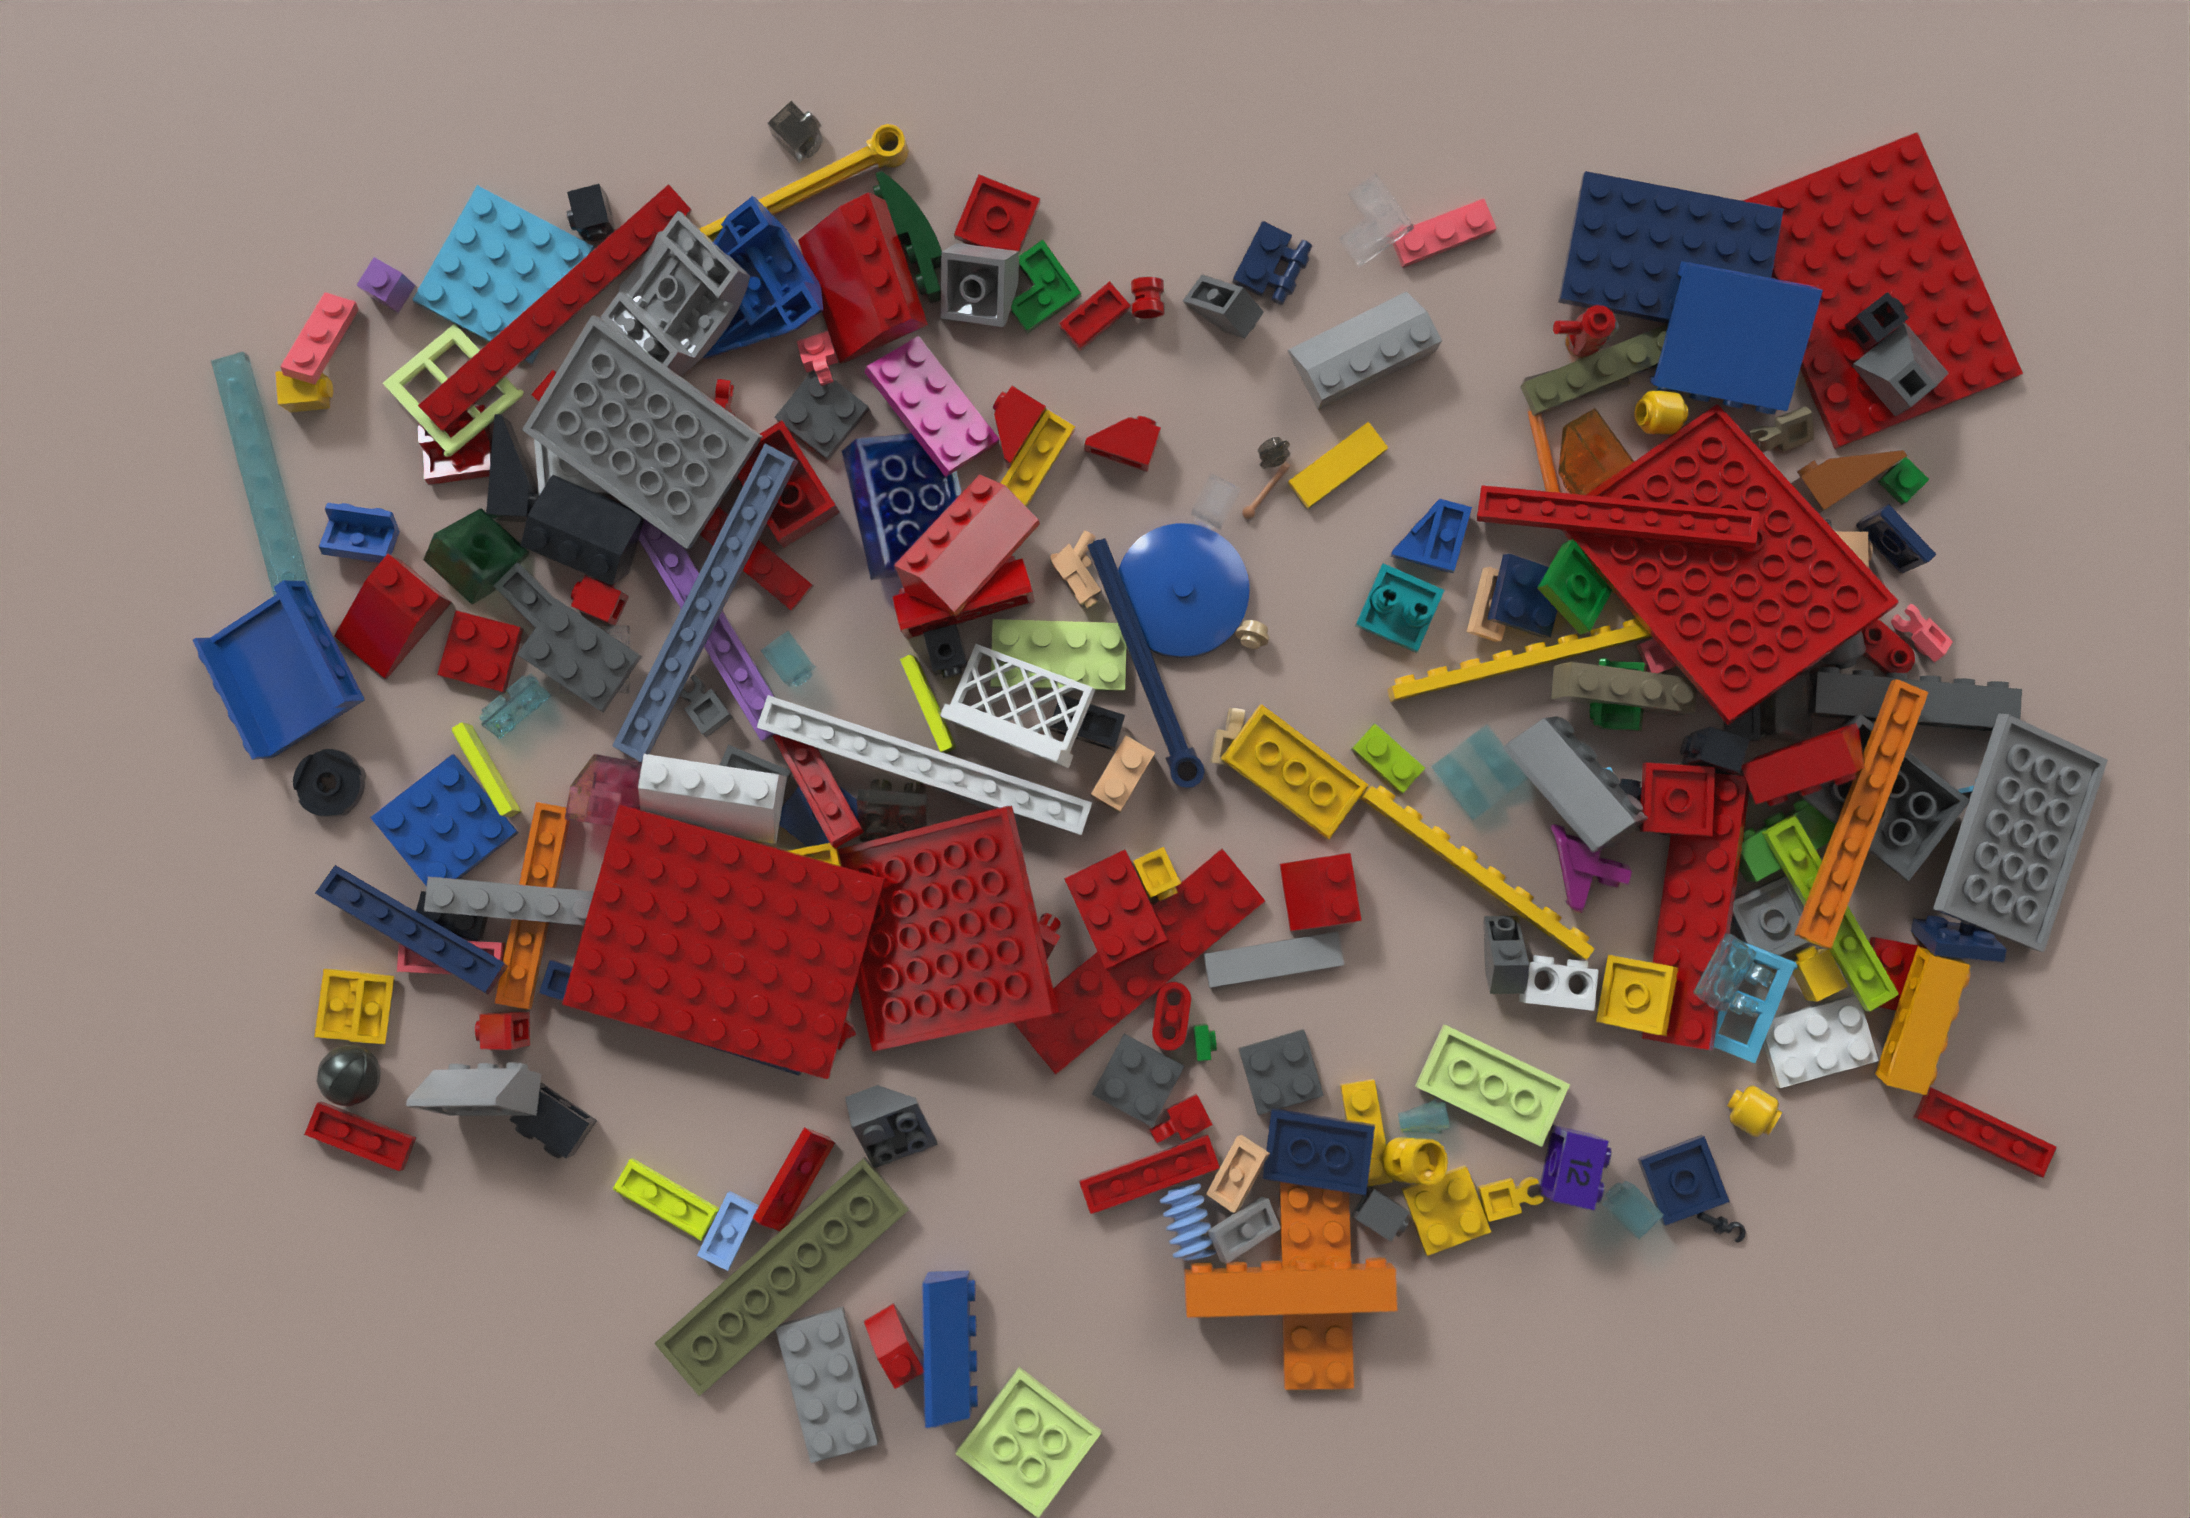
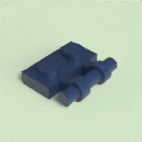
M1262 220L1233 277L1232 283L1261 297L1267 286L1276 289L1271 299L1275 303L1283 305L1287 296L1293 294L1297 286L1295 280L1300 270L1306 268L1310 260L1308 255L1313 245L1306 240H1301L1297 249L1292 250L1287 247L1292 235ZM1280 260L1289 263L1283 276L1274 273Z

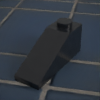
M495 414L486 514L494 520L526 522L531 509L539 497L538 488L511 422L503 415Z

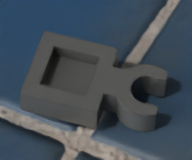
M693 674L691 679L695 683L694 690L686 692L683 688L680 696L684 700L692 702L684 710L701 734L707 738L731 720L733 716L715 691L710 689L705 693L703 681Z

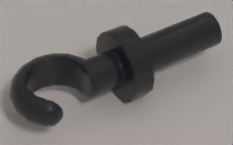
M1704 1212L1697 1214V1219L1713 1226L1714 1232L1718 1234L1726 1232L1729 1234L1734 1227H1738L1740 1235L1735 1239V1242H1741L1745 1238L1746 1230L1740 1222L1728 1224V1220L1722 1216L1715 1218Z

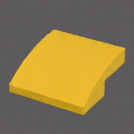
M324 968L314 1037L385 1044L394 976Z

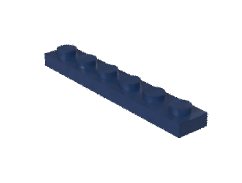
M334 865L315 892L320 898L487 995L491 993L508 967L501 960L337 865Z

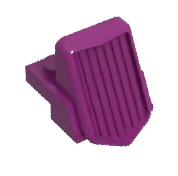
M1551 825V830L1556 840L1567 896L1565 902L1572 910L1578 913L1583 912L1593 875L1597 876L1599 883L1619 888L1620 882L1629 884L1632 870L1628 864L1599 857L1601 850L1593 852L1580 837L1567 834L1564 826Z

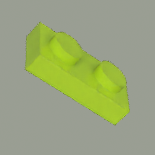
M1375 723L1351 748L1352 751L1401 794L1407 790L1425 769L1420 762Z

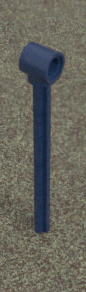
M1106 538L1096 540L1088 544L1087 547L1170 756L1165 759L1170 769V777L1179 787H1194L1203 779L1204 765L1197 757L1194 747L1188 748ZM1187 761L1194 764L1196 767L1194 779L1184 781L1178 776L1177 769L1180 763Z

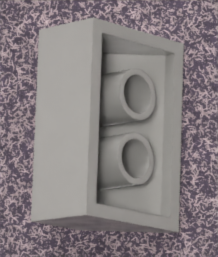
M479 1063L477 1069H470L469 1065L449 1064L448 1070H433L410 1095L406 1106L447 1116L537 1115L541 1074L529 1071L528 1065L523 1063H507L506 1069H499V1065Z

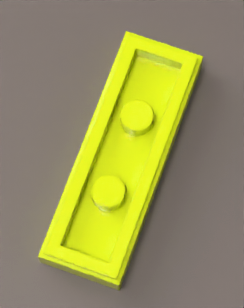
M911 654L901 658V664L940 752L946 754L955 750L957 747L945 719L940 716V707L918 658Z
M461 722L452 727V733L499 815L513 817L520 813L519 806L473 726Z
M634 1158L629 1159L613 1187L614 1191L700 1241L704 1239L720 1209Z

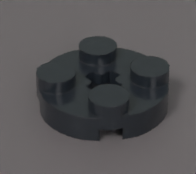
M323 749L313 755L309 754L301 760L294 772L293 788L297 791V796L300 799L298 800L299 803L308 812L324 817L342 816L348 814L361 800L365 789L366 772L358 764L357 760L348 753L335 749ZM333 774L337 784L335 789L331 788L327 793L325 791L326 785L322 783V779L324 777L330 778Z

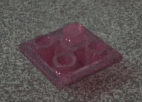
M593 754L570 785L565 819L612 827L618 805H625L640 810L638 785L642 762Z

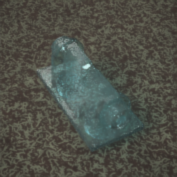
M532 673L527 676L522 675L519 680L506 690L511 696L509 701L502 695H499L482 709L483 713L479 716L482 721L481 725L500 739L506 733L512 731L531 712L537 710L552 695L539 685V680Z

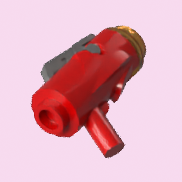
M1600 305L1588 308L1575 321L1557 320L1553 324V332L1555 334L1566 335V349L1576 358H1584L1598 352L1603 348L1606 341L1610 339V336L1619 329L1613 312L1606 306Z

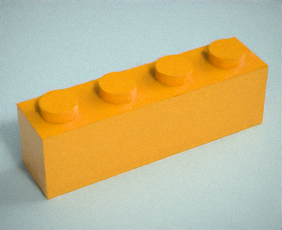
M1917 947L1875 1075L1886 1085L1927 1095L1929 1086L1935 1082L1937 1077L1936 1066L1940 1054L1946 1050L1948 1045L1947 1033L1951 1022L1958 1016L1960 995L1970 981V965L1962 959L1935 956L1929 949Z

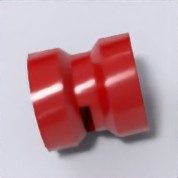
M1139 277L1131 281V293L1135 296V301L1132 303L1133 317L1153 319L1162 317L1165 314L1164 302L1161 301V294L1164 292L1163 279L1158 277Z

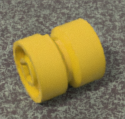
M1394 1138L1385 1147L1382 1158L1386 1174L1392 1180L1403 1183L1437 1184L1443 1179L1448 1167V1157L1444 1147L1438 1141L1432 1139Z

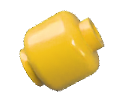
M1648 391L1635 406V421L1647 434H1674L1681 429L1683 423L1687 420L1688 407L1682 396L1676 391Z
M1754 1085L1748 1086L1744 1092L1736 1089L1726 1106L1732 1110L1729 1117L1730 1122L1753 1137H1759L1763 1133L1769 1135L1782 1114V1111L1778 1110V1100Z

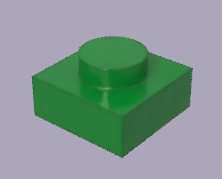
M1906 456L1898 461L1878 483L1903 505L1930 479Z
M1207 1024L1193 1025L1196 1059L1197 1061L1211 1060V1052L1217 1051L1215 1031H1209Z

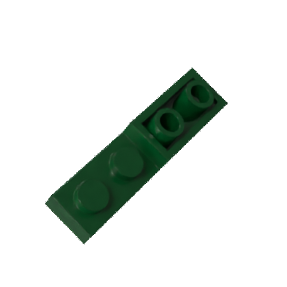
M882 171L875 173L879 185L873 186L876 196L886 200L900 244H905L911 264L918 263L921 274L915 275L920 294L927 293L930 304L941 301V290L934 269L941 267L942 250L929 221L916 202L896 181Z

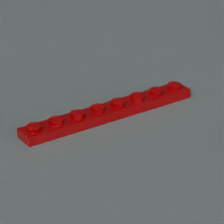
M1481 485L1477 521L1755 549L1759 511Z

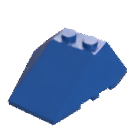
M753 196L727 215L721 224L723 226L722 230L714 240V243L725 254L729 255L750 276L735 316L717 342L702 357L705 359L798 330L823 311L821 285L788 230Z

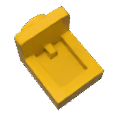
M1164 847L1133 860L1149 898L1156 895L1158 900L1161 901L1178 893L1175 886L1181 884V881Z

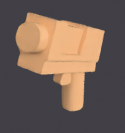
M1084 530L1074 549L1068 544L1060 553L1052 554L1050 557L1052 560L1051 564L1061 579L1069 585L1079 605L1082 606L1084 604L1088 609L1098 602L1095 596L1101 593V589L1087 570V567L1092 565L1090 558L1086 555L1088 552L1087 545L1093 543L1096 536Z

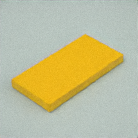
M1262 704L1257 707L1220 758L1326 839L1332 837L1368 787L1366 782Z

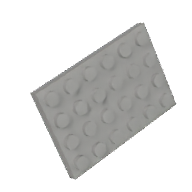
M597 316L590 317L522 429L686 549L693 546L763 437Z
M1998 714L1933 910L2029 949L2044 952L2108 759L2014 716Z

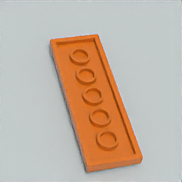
M1279 1182L1282 1266H1296L1297 1260L1305 1259L1316 1260L1317 1265H1331L1330 1260L1351 1259L1349 1193ZM1352 1313L1282 1315L1284 1389H1354Z

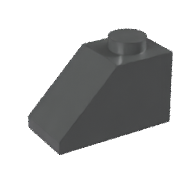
M1205 275L1200 276L1183 300L1188 307L1222 331L1244 339L1254 329L1257 321L1264 313L1243 287Z

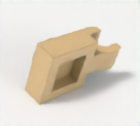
M1237 708L1228 709L1226 731L1220 729L1215 731L1210 763L1227 765L1220 758L1242 730L1245 710Z

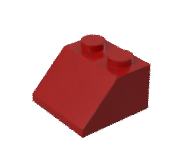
M1351 853L1279 864L1290 931L1362 921Z

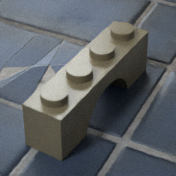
M1579 662L1554 665L1551 699L1626 705L1644 709L1645 712L1672 716L1695 713L1697 688L1687 677Z

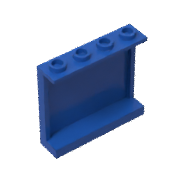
M1681 261L1678 275L1682 277L1655 377L1650 376L1649 381L1654 386H1658L1657 391L1678 392L1679 390L1689 392L1690 398L1699 401L1710 402V398L1715 397L1723 399L1722 404L1730 407L1743 408V404L1746 403L1756 405L1755 410L1761 413L1775 415L1777 410L1788 412L1823 290L1815 286Z
M283 580L274 586L277 594L210 638H195L192 640L198 651V657L205 665L213 681V687L220 695L228 711V717L234 723L243 741V747L249 753L252 760L276 757L365 701L305 581Z

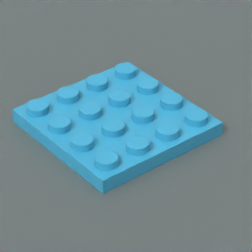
M477 185L412 300L416 304L490 342L595 248L591 244ZM543 344L524 361L533 364Z

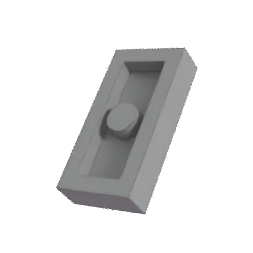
M1260 1197L1209 1229L1208 1234L1220 1261L1229 1263L1279 1231L1281 1227L1269 1199Z

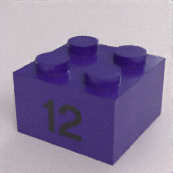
M1552 1125L1538 1192L1552 1201L1595 1211L1596 1202H1601L1604 1193V1183L1601 1182L1603 1168L1609 1166L1611 1159V1148L1608 1147L1609 1141L1591 1133Z

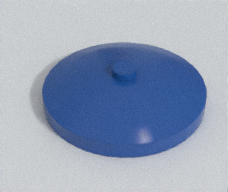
M1177 523L1165 525L1148 532L1130 547L1118 569L1149 649L1164 656L1191 658L1215 650L1235 633L1247 610L1250 589L1247 570L1242 558L1224 537L1203 526Z

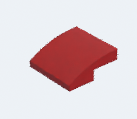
M485 405L475 406L480 413L486 409ZM466 412L447 428L445 432L450 437H453L474 418ZM418 422V440L423 449L424 480L428 485L489 477L492 451L489 425L451 457H446L444 455L445 450Z

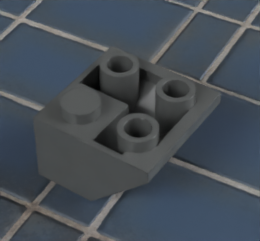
M1905 322L1851 365L1895 417L1912 407L1949 374Z
M879 1085L845 1097L851 1127L874 1168L938 1145L937 1139L915 1097Z

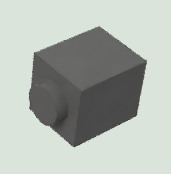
M1372 1186L1368 1187L1366 1195H1363L1352 1213L1356 1220L1389 1241H1392L1395 1235L1400 1237L1409 1223V1219L1406 1218L1409 1211Z

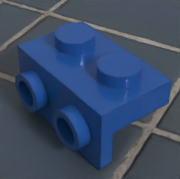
M347 503L326 504L325 512L329 521L319 544L322 555L380 563L387 554L392 555L400 533L392 512L382 508L355 507Z

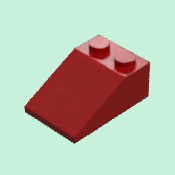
M387 554L363 583L334 637L382 677L387 679L452 601L402 560Z

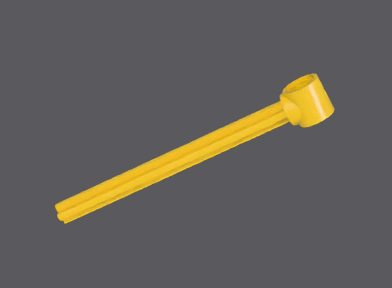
M893 124L881 125L875 130L872 138L866 140L868 146L759 199V201L772 215H775L876 164L879 169L884 166L898 167L908 157L909 150L904 134L899 127ZM888 141H896L898 143L897 147L892 151L882 149ZM727 215L699 230L714 242L723 228L721 224Z

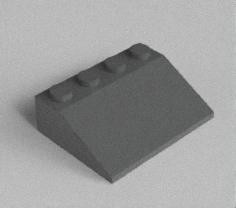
M1860 714L1845 719L1839 728L1854 723L1857 724L1863 754L1874 724ZM1906 751L1869 852L1904 880L1909 881L1967 806L1969 799L1910 752ZM1834 780L1821 783L1823 789L1802 796L1799 790L1797 795L1836 825L1853 780L1836 785Z

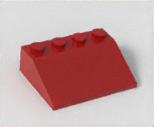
M867 192L840 205L798 240L803 257L821 285L822 313L840 364H844L928 325L886 200Z

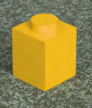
M282 371L275 372L277 402L279 406L290 413L330 409L333 385L330 378L323 372L316 384L284 376Z
M1811 946L1795 954L1797 959L1794 962H1796L1798 968L1793 970L1792 974L1807 1001L1818 1002L1848 987L1829 949H1816L1815 946Z

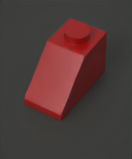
M1012 385L1007 393L1002 391L993 405V409L996 410L994 417L1005 464L1008 468L1011 467L1046 411L1045 405Z
M1137 416V419L1128 417L1087 437L1084 443V452L1148 472L1160 437L1161 427L1156 426L1154 420L1144 416Z
M530 1011L479 1014V1021L475 1024L476 1041H480V1049L512 1050L530 1046Z
M894 1303L864 1320L876 1357L894 1389L924 1373V1354Z

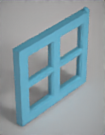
M1729 936L1727 950L1738 954L1739 957L1727 986L1722 984L1714 1047L1755 1063L1792 972L1798 968V965L1794 961ZM1748 959L1777 970L1765 1001L1736 990ZM1730 1003L1759 1014L1747 1045L1718 1033Z

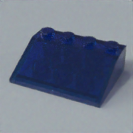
M912 433L857 438L842 450V455L871 580L899 577L894 565L962 493L957 470L945 477Z

